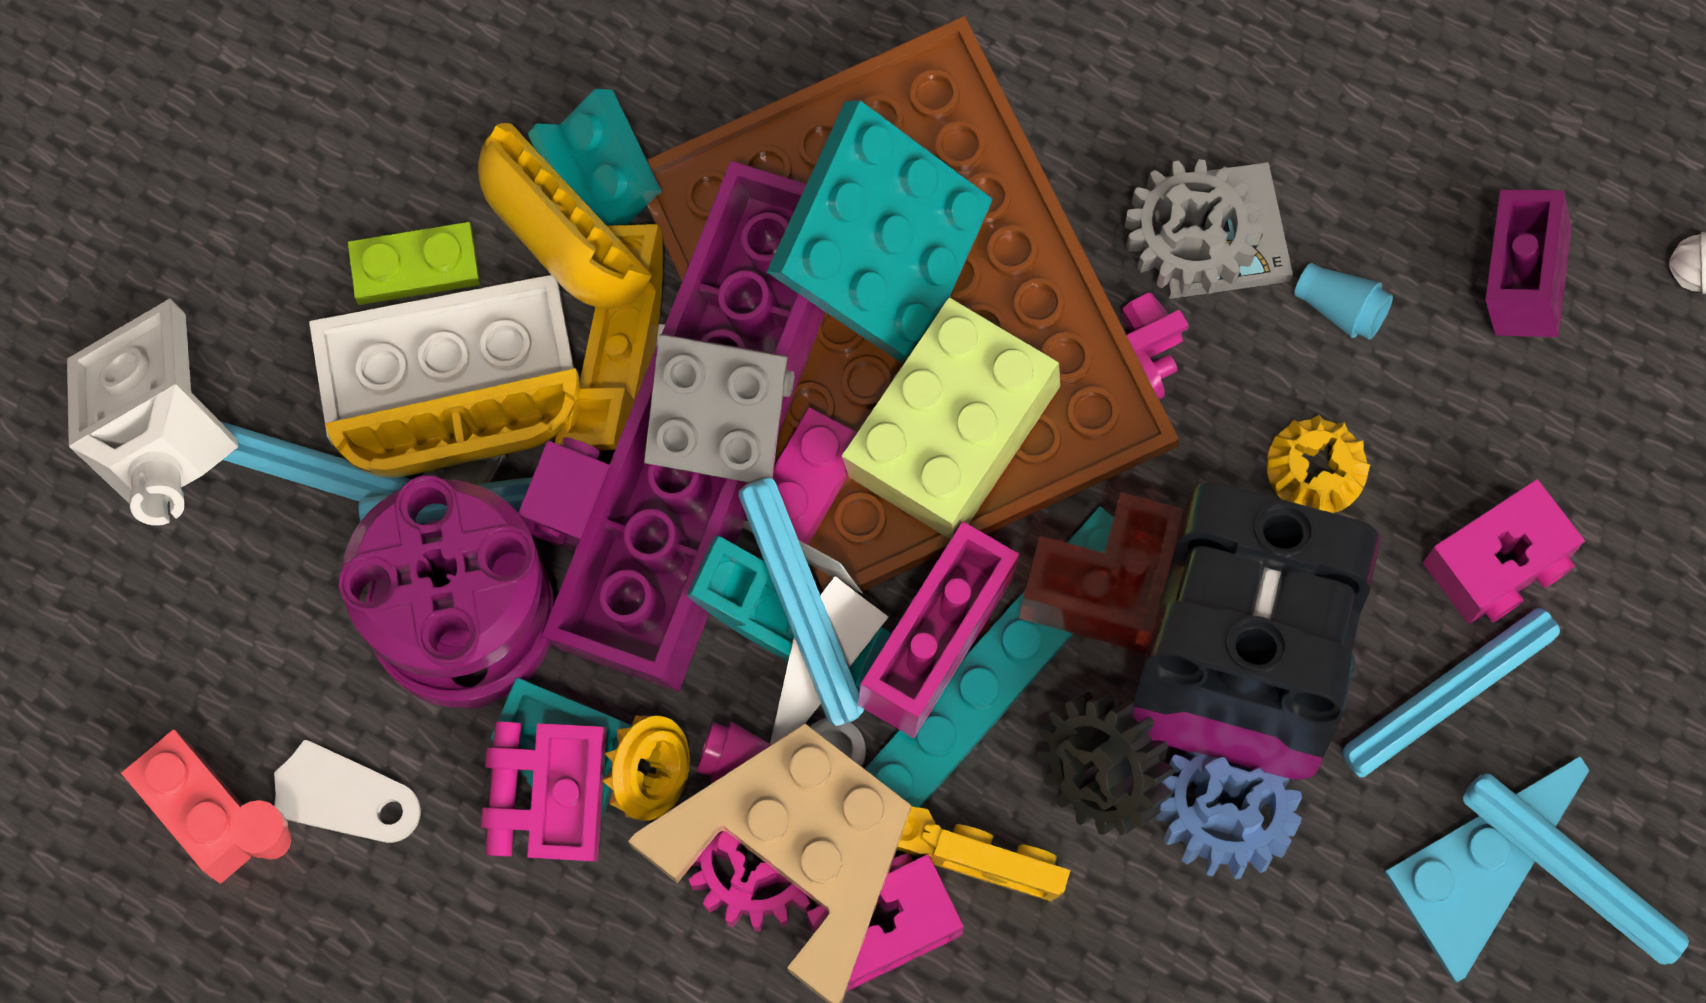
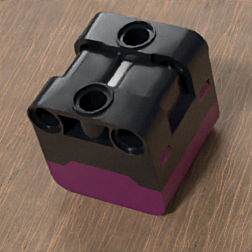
M1202 483L1195 486L1190 492L1171 555L1133 701V717L1140 722L1148 717H1151L1154 721L1153 727L1148 733L1152 740H1163L1170 747L1192 753L1196 752L1214 758L1225 757L1228 763L1253 770L1261 768L1266 773L1288 779H1307L1313 777L1317 773L1340 720L1344 715L1355 663V656L1352 650L1360 614L1370 593L1380 546V535L1377 530L1368 523L1225 484Z

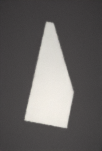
M745 521L743 528L752 532L749 522ZM799 540L808 564L833 578L837 577L847 586L862 593L840 562Z
M834 577L820 596L847 665L850 667L887 620L888 616L837 577ZM795 637L770 741L771 745L804 725L821 704Z

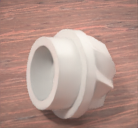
M1701 232L1699 235L1690 236L1682 240L1669 260V268L1678 283L1683 288L1702 292V294H1706V232Z

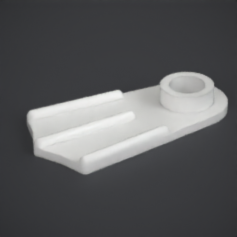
M304 740L294 754L274 772L276 792L274 807L283 813L286 820L386 843L405 839L415 830L421 816L420 802L415 793L407 786L308 740ZM389 802H398L403 809L400 820L392 825L383 824L380 818L383 806Z

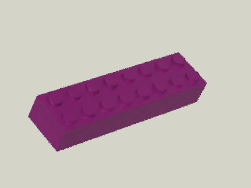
M730 161L662 334L788 356L786 370L794 372V386L790 397L783 396L779 434L826 313L767 273L807 184ZM657 344L542 637L561 651L679 692L709 615L707 611L698 606L686 594L714 536H720L736 545L746 520V514L738 496L739 490L749 482L644 463Z

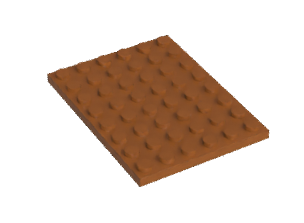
M965 16L647 159L662 191L647 206L655 223L662 230V239L682 281L730 161L807 184L845 101H862L993 199L950 298L1059 362L1060 388L969 523L970 526L987 535L1179 447V438ZM825 313L778 434L774 467L808 408L858 432L903 364L828 313ZM848 476L811 539L809 546L840 562L859 589L864 591L941 556L950 539ZM812 566L824 591L833 577Z

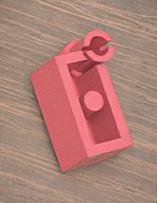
M174 729L121 772L201 870L219 884L246 863L251 856L269 860L278 859L290 848L291 833L288 830V822L283 813L271 803L261 800L250 801L242 805L194 747Z

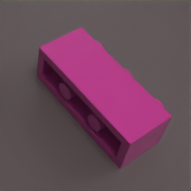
M962 521L861 682L858 706L910 737L915 738L1012 581L1020 554Z

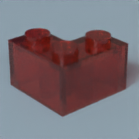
M1121 492L1104 553L1040 536L1023 595L1019 619L1145 653L1155 626L1185 509Z

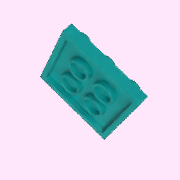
M845 101L767 273L904 365L941 308L950 298L993 199L862 101Z

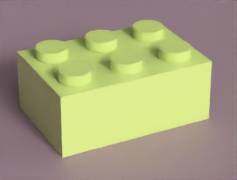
M948 298L843 453L842 458L849 478L951 540L962 521L969 525L1060 388L1059 362L953 299Z

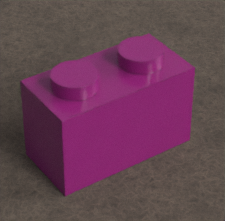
M1500 190L1486 293V303L1495 336L1559 337L1572 232L1564 190Z
M563 437L560 445L547 440L518 513L528 527L531 536L572 552L581 540L610 465L597 460L600 454L598 449L568 437Z

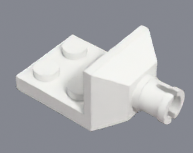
M168 299L67 358L69 447L130 504L131 512L136 519L149 525L170 523L168 501H170V513L177 519L184 510V494L181 488L204 475L238 448V439L191 393L186 314L171 299Z

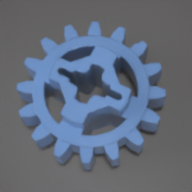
M1187 751L1186 758L1176 754L1171 758L1169 765L1174 768V774L1161 783L1172 794L1168 800L1159 805L1161 813L1155 818L1162 822H1172L1163 839L1167 845L1182 841L1187 846L1181 860L1187 865L1200 856L1206 859V875L1213 877L1220 864H1227L1233 878L1241 879L1247 867V862H1250L1256 870L1262 873L1267 870L1272 860V854L1280 858L1285 855L1292 842L1289 836L1295 835L1302 817L1293 812L1296 811L1302 799L1301 792L1285 790L1290 779L1266 773L1261 768L1253 770L1228 763L1225 757L1214 758ZM1194 782L1196 785L1194 794L1197 798L1194 805L1188 808L1186 791L1188 786ZM1268 804L1270 822L1269 827L1264 831L1261 827L1264 817L1260 811L1263 806Z

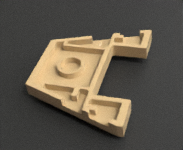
M804 724L636 832L628 842L634 850L678 883L720 831H726L829 912L827 918L787 969L788 972L827 1003H842L878 898L884 887L910 814L911 805L812 728Z

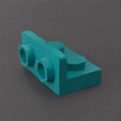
M594 89L561 124H535L528 132V136L536 151L606 226L629 224L662 192L616 95L611 89Z

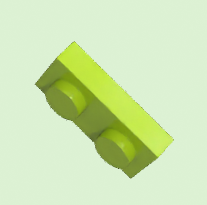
M470 222L348 242L354 295L358 305L480 285L473 229Z

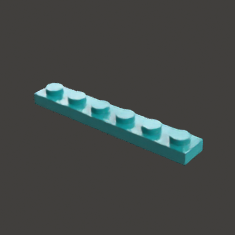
M1099 507L965 656L916 737L912 738L899 730L865 770L908 802L911 807L921 808L1147 553L1149 546L1102 507Z

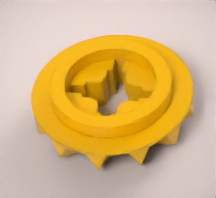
M1320 414L1308 420L1299 422L1293 420L1283 431L1275 436L1268 451L1266 462L1269 482L1280 499L1331 513L1347 508L1358 498L1365 486L1370 467L1364 453L1363 440H1357L1348 431L1345 422L1336 424L1324 420ZM1327 444L1332 446L1329 453L1331 457L1328 461V466L1335 473L1331 474L1327 471H1322L1317 478L1313 477L1309 484L1305 483L1304 481L1308 475L1306 471L1309 467V461L1302 455L1306 453L1314 457L1320 450L1324 451Z
M657 715L635 716L632 727L617 729L619 746L616 750L605 753L612 761V770L603 778L602 782L613 790L610 805L625 812V817L640 821H650L666 814L680 798L689 774L690 753L686 737L674 721ZM641 758L649 762L651 767L656 768L655 774L647 773V775H644L638 771V764Z

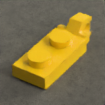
M911 807L897 847L898 851L910 853L920 858L929 855L933 865L1051 902L1064 893L1070 870L1056 866L1057 856L1048 851L1028 845H1019L1015 853L991 845L993 840L991 834L966 825L956 824L953 832L943 830L939 825H936L929 810L924 808Z

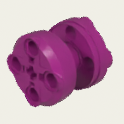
M419 476L410 480L400 490L380 501L366 514L353 532L344 554L342 572L339 576L340 593L355 628L373 649L379 662L390 677L408 693L439 706L469 709L483 708L508 695L516 678L527 681L540 667L551 646V643L542 637V633L556 599L553 587L540 561L538 550L528 527L517 511L500 496L486 488L464 481L443 480L435 476ZM439 503L447 506V511L442 519L424 525L416 523L418 513L425 506ZM369 583L366 603L360 601V594ZM488 667L485 678L478 685L473 687L457 685L458 676L475 673Z

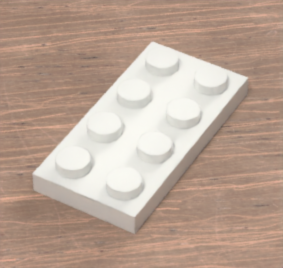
M552 275L309 321L325 423L574 369L559 284ZM326 429L327 438H328V440L330 441L331 445H333L332 441H331L330 438H329L327 429Z

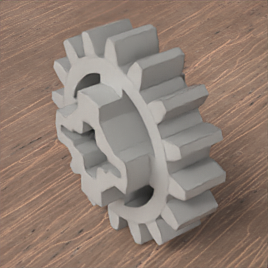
M1199 159L1194 172L1186 173L1183 165L1178 160L1172 163L1170 178L1166 179L1161 173L1154 170L1149 175L1147 184L1149 190L1139 187L1135 189L1131 203L1135 209L1127 211L1124 226L1133 231L1128 235L1126 247L1129 252L1143 251L1137 266L1141 273L1149 271L1154 267L1160 271L1157 280L1158 287L1163 288L1173 278L1180 281L1181 295H1188L1193 282H1201L1206 293L1211 294L1215 291L1218 276H1221L1232 285L1237 281L1240 272L1239 265L1251 266L1256 253L1252 246L1259 244L1263 227L1254 224L1258 219L1261 207L1259 203L1243 202L1249 190V185L1246 182L1239 183L1234 187L1227 184L1229 168L1224 166L1215 176L1207 174L1206 161ZM1158 209L1161 213L1160 221L1164 225L1161 228V232L1155 236L1152 217ZM1231 219L1234 229V240L1230 246L1226 242L1228 234L1223 230L1225 222ZM1183 223L1186 225V227H1188V229H1186L1185 227L1182 229ZM1200 225L1201 227H1203L1205 225L1204 231H1202V229L1198 226Z

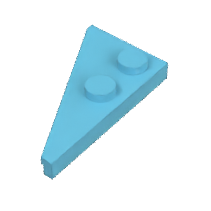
M1578 757L1516 795L1556 827L1588 774L1589 769L1582 758ZM1478 816L1390 868L1384 874L1455 984L1467 976L1535 861L1482 817Z

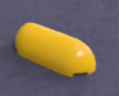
M501 123L495 126L491 135L484 141L478 161L480 187L493 211L574 298L590 306L603 309L620 308L635 300L645 289L653 275L511 123Z
M576 368L328 422L325 425L333 445L352 466L377 477H405L528 450L547 443V440L550 441L556 437V434L566 425L577 407L580 390L579 375Z

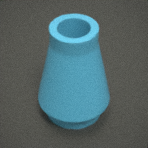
M1314 263L1308 264L1304 269L1294 291V296L1306 301L1351 338H1355L1359 334L1369 340L1380 329L1393 300L1392 294L1382 290L1381 282L1325 269Z

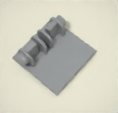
M659 334L644 463L749 483L762 478H773L783 396L790 397L794 386V372L786 370L788 356Z

